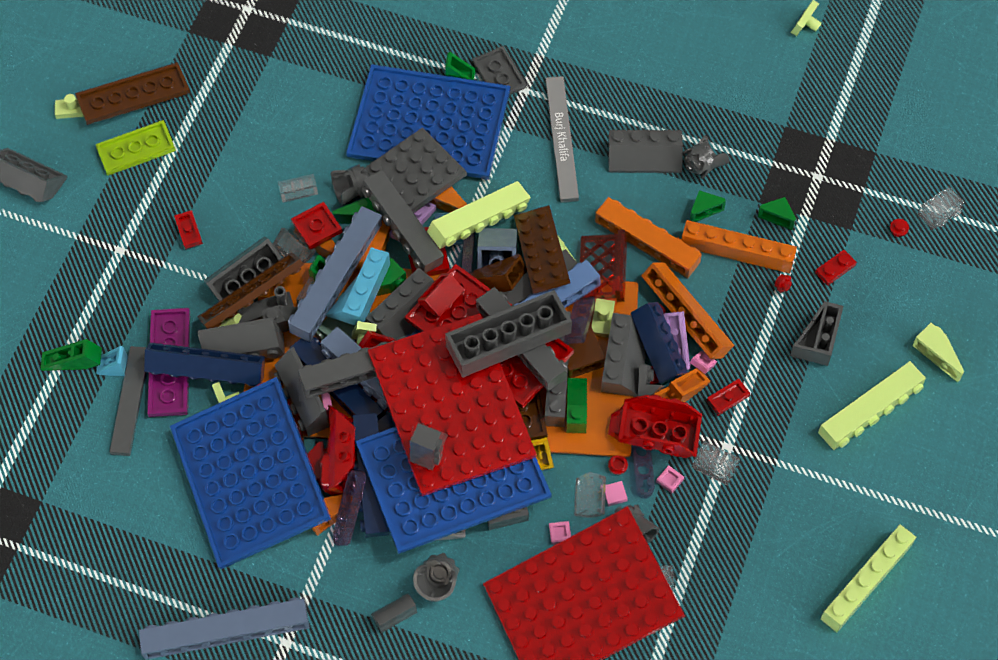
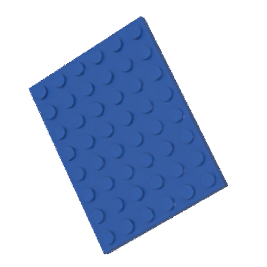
M371 64L346 152L347 157L375 161L423 127L466 170V176L489 180L511 90L510 86Z
M277 377L170 426L217 565L220 569L331 520L280 380Z
M396 427L356 441V446L398 554L549 499L552 496L536 457L421 496Z

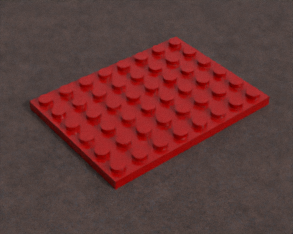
M480 313L368 349V354L421 496L537 457L500 362L462 378L446 347L445 334L481 320ZM418 423L448 434L443 446V456L440 464H435L433 470L410 462V440Z
M629 507L612 514L483 583L519 660H604L685 617Z

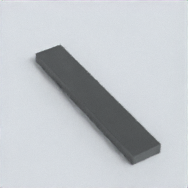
M130 346L110 447L111 455L131 456L146 372L144 371L146 347Z

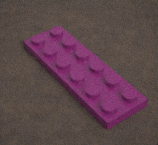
M190 309L151 310L150 343L190 347ZM149 372L148 416L188 415L189 377H172L169 374L162 373L154 375Z

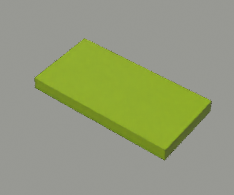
M164 120L95 144L107 176L176 151Z

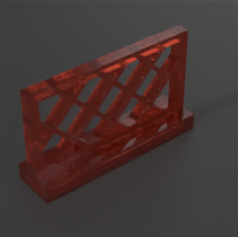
M618 230L617 234L581 236L580 263L584 262L591 255L595 258L590 263L593 267L599 262L604 267L597 271L600 279L603 280L601 285L579 300L617 298V302H625L627 237L625 230ZM607 241H614V244L609 248L604 245ZM586 242L596 243L591 249L585 246ZM599 247L605 250L600 256L594 253ZM608 254L614 257L609 263L603 260ZM609 269L613 274L606 278L602 274ZM608 284L612 287V292H603L601 289Z

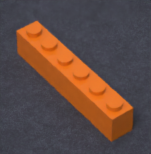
M608 197L596 211V223L656 260L664 262L669 268L687 279L700 264L702 253L697 248L690 247L680 238L670 235L664 228L657 227L649 219H644L634 210L624 207L619 201Z
M686 220L681 239L685 244L697 248L700 252L786 273L791 272L797 249L796 246Z
M664 262L652 263L641 277L672 313L684 311L687 332L711 360L722 359L734 346L730 339Z

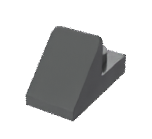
M639 365L638 396L654 395L665 387L663 385H650V381H653L654 371L649 365Z

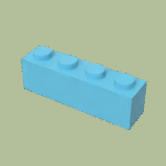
M370 248L360 273L328 311L327 317L352 325H356L357 321L365 322L390 266L388 252Z

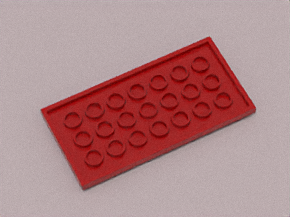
M455 264L447 273H451L465 289L440 317L428 312L418 302L405 316V320L420 332H424L479 314L476 299L491 289ZM559 338L545 344L550 346L555 352V357L564 363L574 354V349ZM516 355L500 362L516 404L524 408L541 390L543 385Z

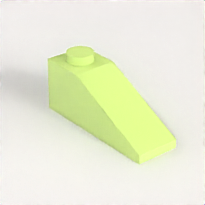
M930 323L915 338L913 347L956 382H959L964 374V370L951 343L940 327Z

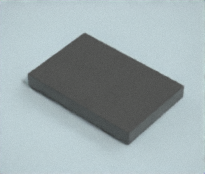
M504 46L472 59V63L483 82L508 85L511 89L509 95L527 88V84Z

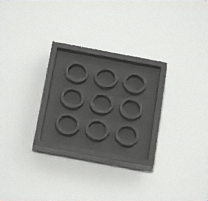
M423 127L364 168L368 170L369 175L383 170L413 213L467 175L466 170Z

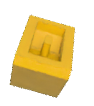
M548 438L533 440L532 443L537 453L536 459L541 470L554 468Z

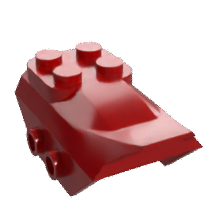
M643 395L624 400V404L619 410L611 413L608 435L614 437L620 443L641 446L646 450L656 449L663 454L683 458L697 457L702 414L688 403L676 398L666 399L659 395Z
M328 405L330 434L327 453H324L320 460L322 468L320 486L326 493L332 496L356 492L355 481L359 480V475L354 473V464L357 461L355 453V426L350 423L353 422L351 418Z

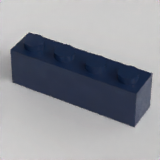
M647 303L632 311L631 316L659 383L671 382L688 373L686 363L680 355L678 344L672 336L671 328L666 322L663 309L659 303Z

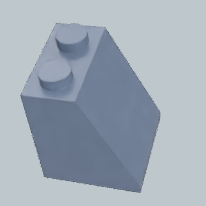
M484 228L479 232L478 269L517 255V229Z

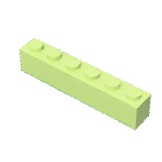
M516 181L433 220L427 233L440 249L445 246L450 247L459 239L464 240L474 232H481L488 225L493 226L503 218L508 219L517 211H524L528 207L527 203L531 197L521 184Z
M909 361L820 426L818 433L833 450L839 446L843 448L849 443L850 438L861 435L865 427L875 425L883 414H890L894 410V406L904 404L912 393H919L924 388L923 384L926 377Z
M900 524L824 611L821 620L835 632H838L911 548L917 537Z

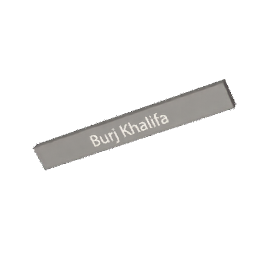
M564 77L546 78V88L560 202L579 201Z

